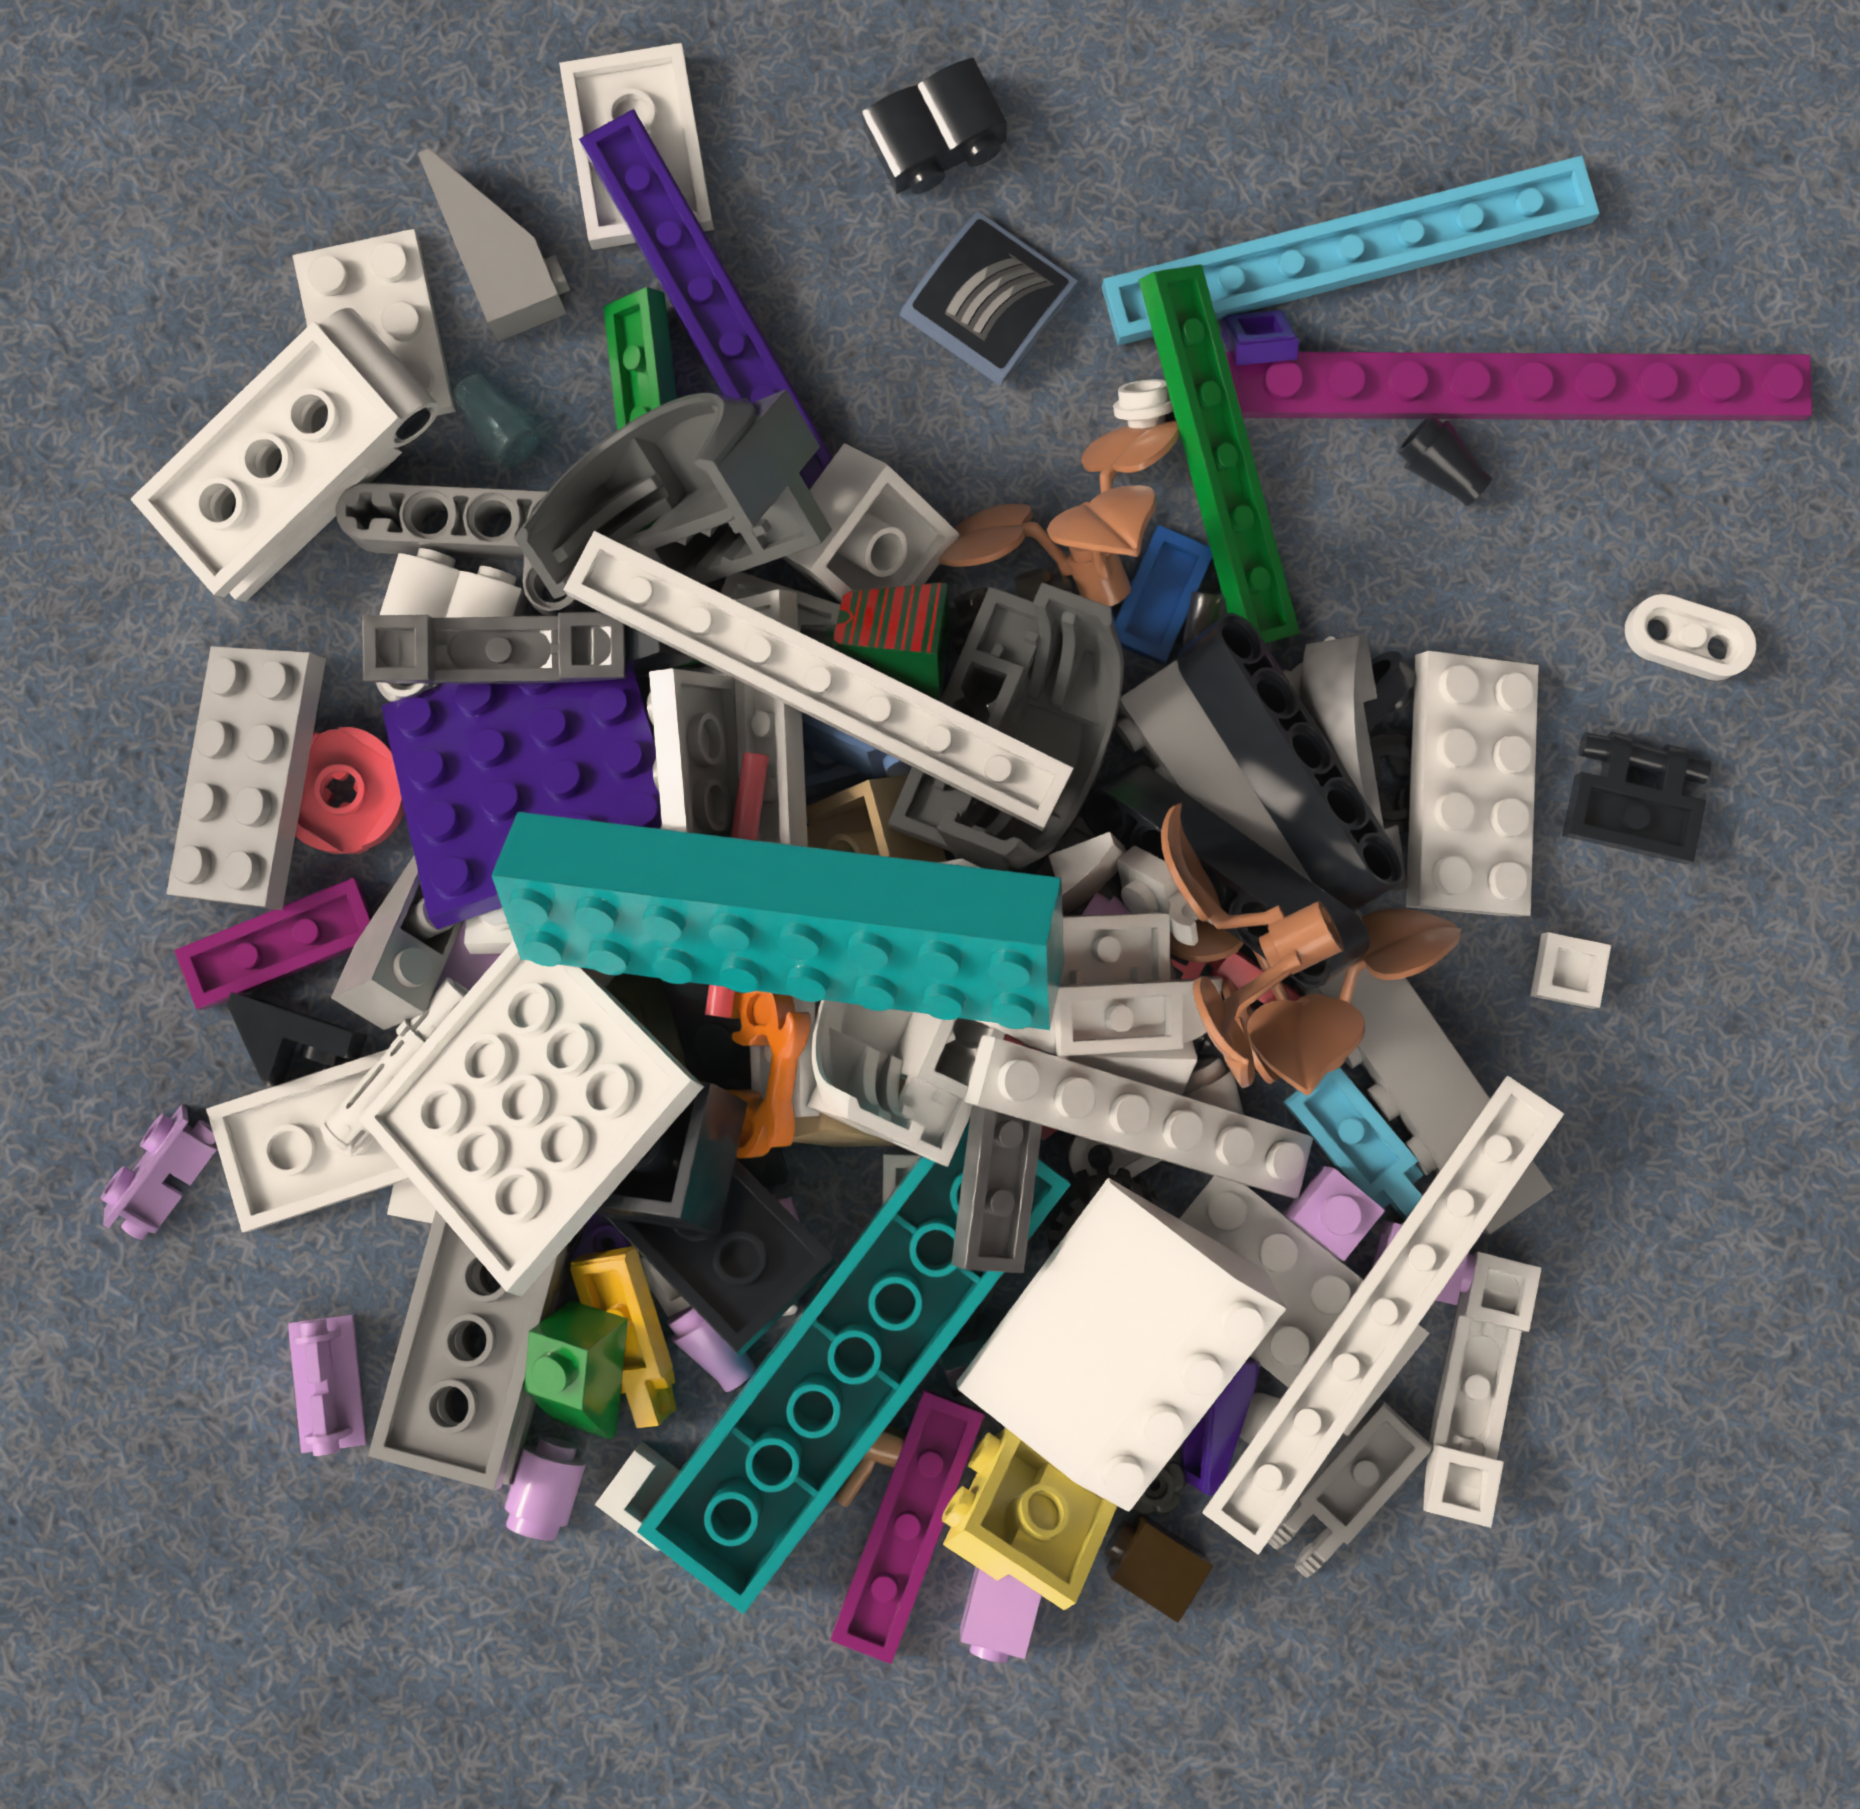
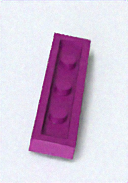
M923 1388L904 1438L899 1458L892 1470L835 1622L830 1641L892 1664L944 1525L942 1521L943 1513L957 1490L983 1420L984 1411Z

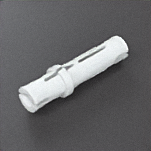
M446 977L441 986L432 995L426 1012L414 1017L412 1020L404 1019L396 1029L399 1036L393 1041L390 1048L367 1072L343 1104L321 1126L322 1133L329 1141L341 1150H347L350 1154L358 1150L370 1133L358 1118L445 1020L469 990L457 981L454 982L451 978Z

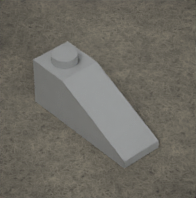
M431 149L419 152V158L487 323L497 341L567 314L559 295L570 291V288L556 255L544 259L535 238Z

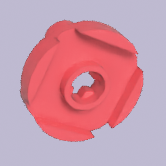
M337 727L339 729H329L320 734L314 732L295 836L303 843L326 853L361 854L386 840L397 828L405 812L391 748L374 735L354 727ZM349 775H352L356 780L353 789L357 792L356 798L352 803L343 802L338 808H334L330 804L334 794L327 789L329 782L333 778L344 781Z

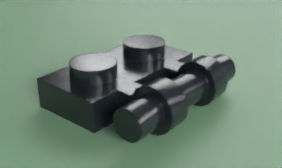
M1611 731L1606 737L1585 732L1580 741L1578 754L1581 757L1602 761L1601 775L1580 772L1574 776L1562 836L1681 864L1694 862L1706 800L1682 795L1684 780L1705 784L1711 771V761L1689 756L1687 748L1666 744L1663 749L1633 743L1632 736ZM1628 767L1656 773V789L1626 782Z

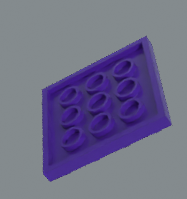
M626 671V679L524 684H443L425 690L413 698L399 699L381 705L427 915L437 930L502 908L491 875L517 812L660 829L662 826L660 793L653 779V765L657 758L655 733L648 715L637 672Z

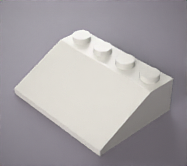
M1108 1178L957 1380L956 1384L959 1391L1076 1484L1129 1512L1287 1308L1263 1268Z

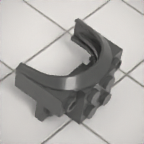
M787 389L753 403L747 397L740 399L713 393H697L665 403L634 419L586 453L552 486L522 525L514 539L554 599L567 595L563 589L594 531L701 584H706L819 545L826 539L832 528L799 474L820 446ZM657 519V521L649 529L636 533L637 531H639L640 529H642L643 527Z
M1043 582L1040 585L1034 602L989 586L942 696L941 703L1073 767L1071 775L1043 831L914 767L910 770L888 821L889 826L893 830L950 851L956 860L964 859L980 868L1023 873L1027 865L1048 855L1060 844L1078 818L1088 799L1090 790L1094 786L1110 743L1118 713L1123 684L1124 662L1122 647L1111 607ZM1035 657L1033 670L1029 681L1027 674Z

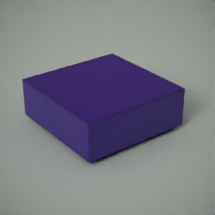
M1281 310L1226 315V317H1222V339L1235 365L1297 360L1299 339Z

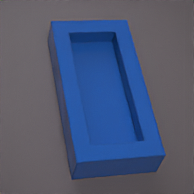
M1159 524L1157 525L1131 584V592L1125 598L1115 621L1122 648L1163 666L1165 665L1211 561L1212 553L1210 546Z

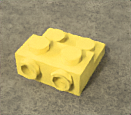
M1007 1428L995 1436L987 1433L974 1449L968 1462V1467L977 1472L969 1490L964 1486L958 1489L943 1513L942 1521L951 1527L943 1545L997 1581L1010 1574L1065 1610L1076 1604L1117 1505L1076 1484Z

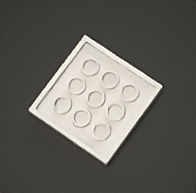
M513 940L358 1119L505 1291L522 1297L704 1086L587 968L565 965L546 967L528 960H521Z

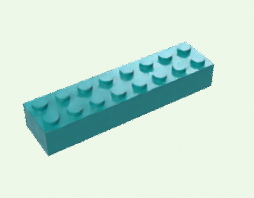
M517 812L491 875L520 959L546 967L556 965L595 969L607 975L625 973L661 978L673 984L692 982L727 987L740 993L759 991L789 995L807 1002L827 1000L857 1004L874 1011L894 1009L929 1014L942 1020L961 1018L997 1023L1009 1029L1029 1027L1050 1030L1064 967L1062 884L1059 877Z
M970 1117L948 1167L919 1156L647 1512L637 1530V1533L743 1615L1004 1273L965 1270L951 1265ZM1038 1157L1028 1240L1071 1185L1066 1177L1040 1157Z

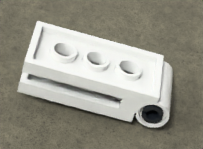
M344 308L332 313L319 324L313 321L146 483L131 500L213 595L225 597L230 593L235 600L247 602L336 516L338 499L345 490L356 484L371 483L402 453L398 447L404 446L416 439L432 424L438 415L439 405L353 308ZM328 413V420L321 429L322 419ZM282 457L281 466L276 472L277 463ZM236 502V508L234 513L232 514V508L234 503Z

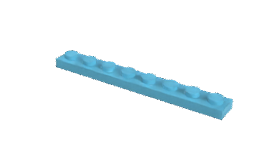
M1578 156L1104 278L1101 288L1116 342L1119 346L1154 337L1139 284V279L1154 271L1202 264L1216 319L1220 320L1222 317H1226V315L1243 314L1591 224L1600 213L1583 156Z

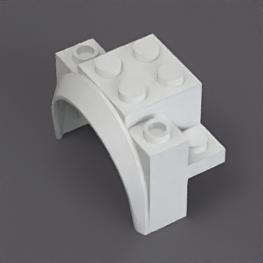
M964 859L939 862L980 868ZM821 1000L812 1040V1065L817 1084L807 1107L948 1167L971 1115L972 1104L965 1103L964 1100L981 1037L989 1036L1003 1040L1006 1033L976 1020L961 1018L942 1020L924 1013L894 1009L874 1011L857 1004ZM902 1078L906 1081L900 1095H898L899 1081Z

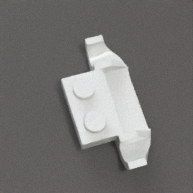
M1169 913L1063 916L1064 967L1050 1030L1029 1027L1009 1029L997 1023L977 1021L1018 1039L1026 1046L1058 1056L1184 1049V1044L1206 1033L1193 995L1195 979L1170 978ZM1206 976L1212 981L1222 998L1223 977Z

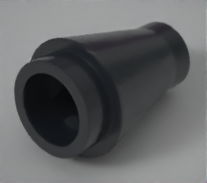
M1433 414L1424 419L1411 432L1397 451L1407 461L1404 466L1405 469L1453 495L1465 506L1474 502L1492 481V477L1483 470L1450 421L1446 420L1442 423Z

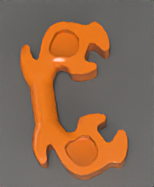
M735 991L731 1018L741 1019L742 1027L739 1032L732 1034V1040L743 1046H770L772 1053L764 1100L762 1095L754 1090H726L748 1102L736 1157H761L767 1154L772 1147H789L793 1142L795 1115L792 1098L798 1058L804 1050L810 1034L811 1015L809 1012H795L792 996L759 991L750 993Z

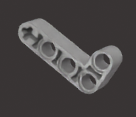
M363 483L348 488L338 499L336 506L337 522L342 530L366 551L417 555L419 548H425L450 557L524 560V593L541 616H558V613L582 612L586 608V604L568 595L565 599L555 603L543 601L542 592L545 584L514 539L522 525L547 494V491ZM373 508H377L385 518L372 519L369 529H365L360 524V520L371 518ZM439 510L448 512V520L442 530L434 534L422 533V523L428 514ZM501 513L511 515V525L504 534L498 537L484 536L485 523L490 517ZM393 520H400L403 531Z

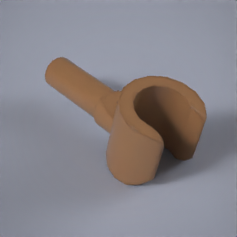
M887 1425L835 1496V1500L844 1507L849 1506L872 1473L875 1462L891 1468L895 1467L906 1433Z

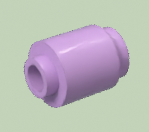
M540 1436L537 1445L527 1444L523 1446L504 1507L509 1512L506 1523L507 1528L534 1539L556 1540L560 1527L568 1525L586 1466V1462L583 1459L575 1456L576 1445L559 1438Z

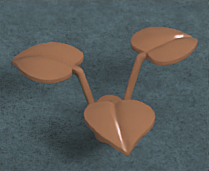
M1176 420L1164 422L1150 428H1132L1127 425L1110 431L1092 442L1082 454L1081 461L1086 471H1101L1099 477L1101 494L1093 498L1091 502H1084L1080 506L1070 508L1057 515L1049 523L1047 528L1048 534L1038 523L1029 522L1033 517V512L1029 505H997L970 516L954 528L960 536L939 557V565L962 567L989 563L1012 552L1023 542L1025 537H1031L1036 539L1055 560L1062 576L1073 575L1080 596L1109 607L1119 603L1131 592V585L1119 554L1139 556L1145 529L1156 510L1157 497L1154 490L1148 486H1122L1112 489L1113 480L1119 472L1133 473L1141 471L1161 459L1173 447L1180 436ZM1057 544L1069 546L1071 554L1066 556Z
M1182 803L1171 807L1165 816L1161 830V842L1168 870L1189 906L1202 922L1210 919L1217 929L1268 925L1269 933L1260 936L1259 941L1271 968L1241 989H1238L1231 979L1222 983L1224 1001L1208 977L1201 976L1195 979L1193 995L1206 1032L1217 1049L1224 1055L1231 1073L1240 1086L1246 1088L1252 1085L1255 1068L1263 1080L1271 1084L1279 1080L1280 1076L1262 1061L1250 1044L1247 1023L1254 1013L1250 1004L1290 974L1298 973L1344 951L1343 942L1332 917L1321 901H1317L1288 916H1285L1280 905L1266 912L1230 915L1223 911L1214 886L1184 833L1180 817Z
M1405 908L1378 910L1361 917L1368 930L1370 938L1369 949L1363 957L1346 969L1339 999L1329 998L1322 994H1309L1300 997L1296 1001H1291L1282 982L1278 983L1271 989L1276 1001L1268 1002L1259 1007L1248 1020L1247 1032L1251 1046L1273 1072L1307 1096L1310 1095L1328 1072L1339 1068L1344 1063L1346 1057L1359 1046L1364 1038L1366 1031L1364 1017L1351 1004L1359 973L1367 968L1374 977L1382 980L1403 979L1416 975L1436 964L1455 948L1462 937L1461 928L1438 916ZM1200 919L1194 920L1199 939L1194 946L1179 942L1173 933L1170 932V953L1191 962L1203 963L1227 958L1235 954L1244 944L1225 929H1217L1208 921L1202 922ZM1253 950L1264 973L1271 966L1265 958Z

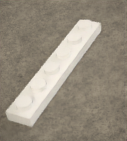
M989 1036L981 1037L964 1100L965 1103L1295 1199L1299 1198L1313 1141L1312 1136Z

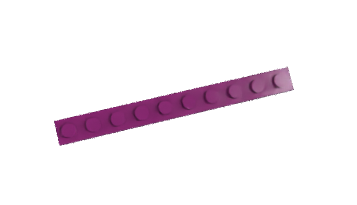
M1225 352L1243 418L1426 419L1429 415L1433 414L1437 419L1805 421L1812 416L1810 354L1298 352L1297 360L1235 365L1230 353Z

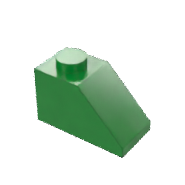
M572 1300L567 1302L529 1331L524 1391L554 1421L611 1440L617 1434L628 1318Z

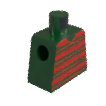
M948 583L849 591L842 596L836 625H801L800 633L939 702L942 701L951 640Z

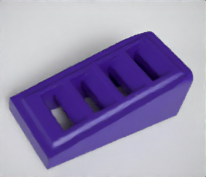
M1250 1357L1182 1443L1180 1466L1184 1471L1186 1482L1208 1496L1216 1493L1227 1476L1256 1387L1260 1362Z

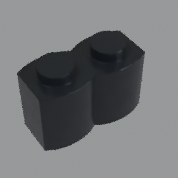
M974 58L949 65L929 76L920 84L894 92L862 112L864 131L896 194L911 188L914 194L927 192L944 180L946 176L944 171L965 161L970 167L982 165L1000 152V145L1007 139V122Z

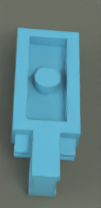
M1340 1067L1328 1072L1310 1095L1307 1096L1296 1090L1282 1101L1343 1176L1383 1209L1390 1204L1404 1221L1407 1219L1422 1197L1421 1193L1413 1185L1423 1176V1173L1415 1164L1418 1160Z

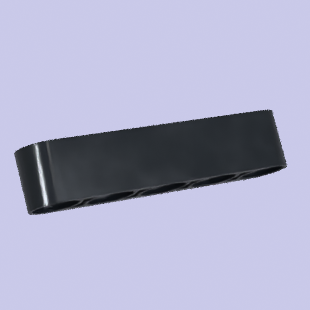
M1234 613L1224 614L1179 651L1177 657L1178 669L1310 880L1355 912L1399 884L1404 874L1402 859L1259 633L1242 616Z
M1133 764L1090 790L1082 812L1089 828L1097 836L1110 832L1125 846L1126 852L1135 845L1165 861L1161 842L1163 821L1171 807L1182 803L1180 817L1184 833L1214 886L1222 910L1227 914L1240 915L1266 912L1280 905L1285 916H1288L1317 901H1321L1338 929L1344 951L1298 973L1290 974L1289 977L1299 984L1309 988L1321 987L1363 957L1369 949L1370 938L1368 930L1362 919L1353 910L1151 768L1142 764ZM1268 925L1225 929L1266 959L1259 937L1269 933Z

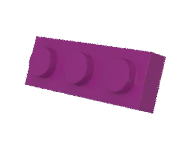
M351 878L284 905L282 910H272L175 949L174 953L196 1010L205 1011L227 1002L231 992L247 994L351 952L355 943L373 918V913L360 880Z

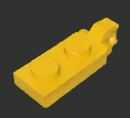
M632 1246L582 1254L570 1263V1271L580 1303L628 1318L621 1394L626 1393L636 1428L659 1426L662 1424V1421L677 1409L671 1385L675 1383L672 1369L673 1364L638 1251Z

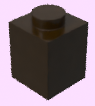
M1140 1513L1133 1525L1125 1520L1118 1525L1104 1551V1555L1111 1558L1106 1568L1112 1581L1177 1623L1183 1617L1213 1568L1211 1561L1205 1553L1153 1519Z

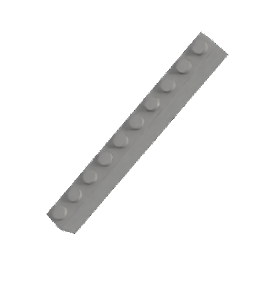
M1177 660L1120 698L1117 713L1119 718L1116 719L1114 728L1131 752L1135 753L1142 749L1155 767V772L1310 880L1184 681L1178 669ZM1359 910L1355 911L1360 918L1363 917ZM1365 968L1357 977L1351 1004L1362 1013L1366 1031L1359 1046L1346 1057L1344 1062L1350 1068L1360 1064L1374 1084L1367 1089L1370 1100L1388 1122L1397 1117L1411 1138L1404 1144L1418 1160L1415 1164L1419 1170L1425 1175L1432 1171L1438 1175L1490 1098L1406 978L1395 980L1378 979ZM1346 969L1318 988L1305 987L1298 982H1295L1293 985L1297 994L1301 997L1309 994H1322L1329 998L1339 999ZM1533 1160L1482 1233H1493L1553 1191Z

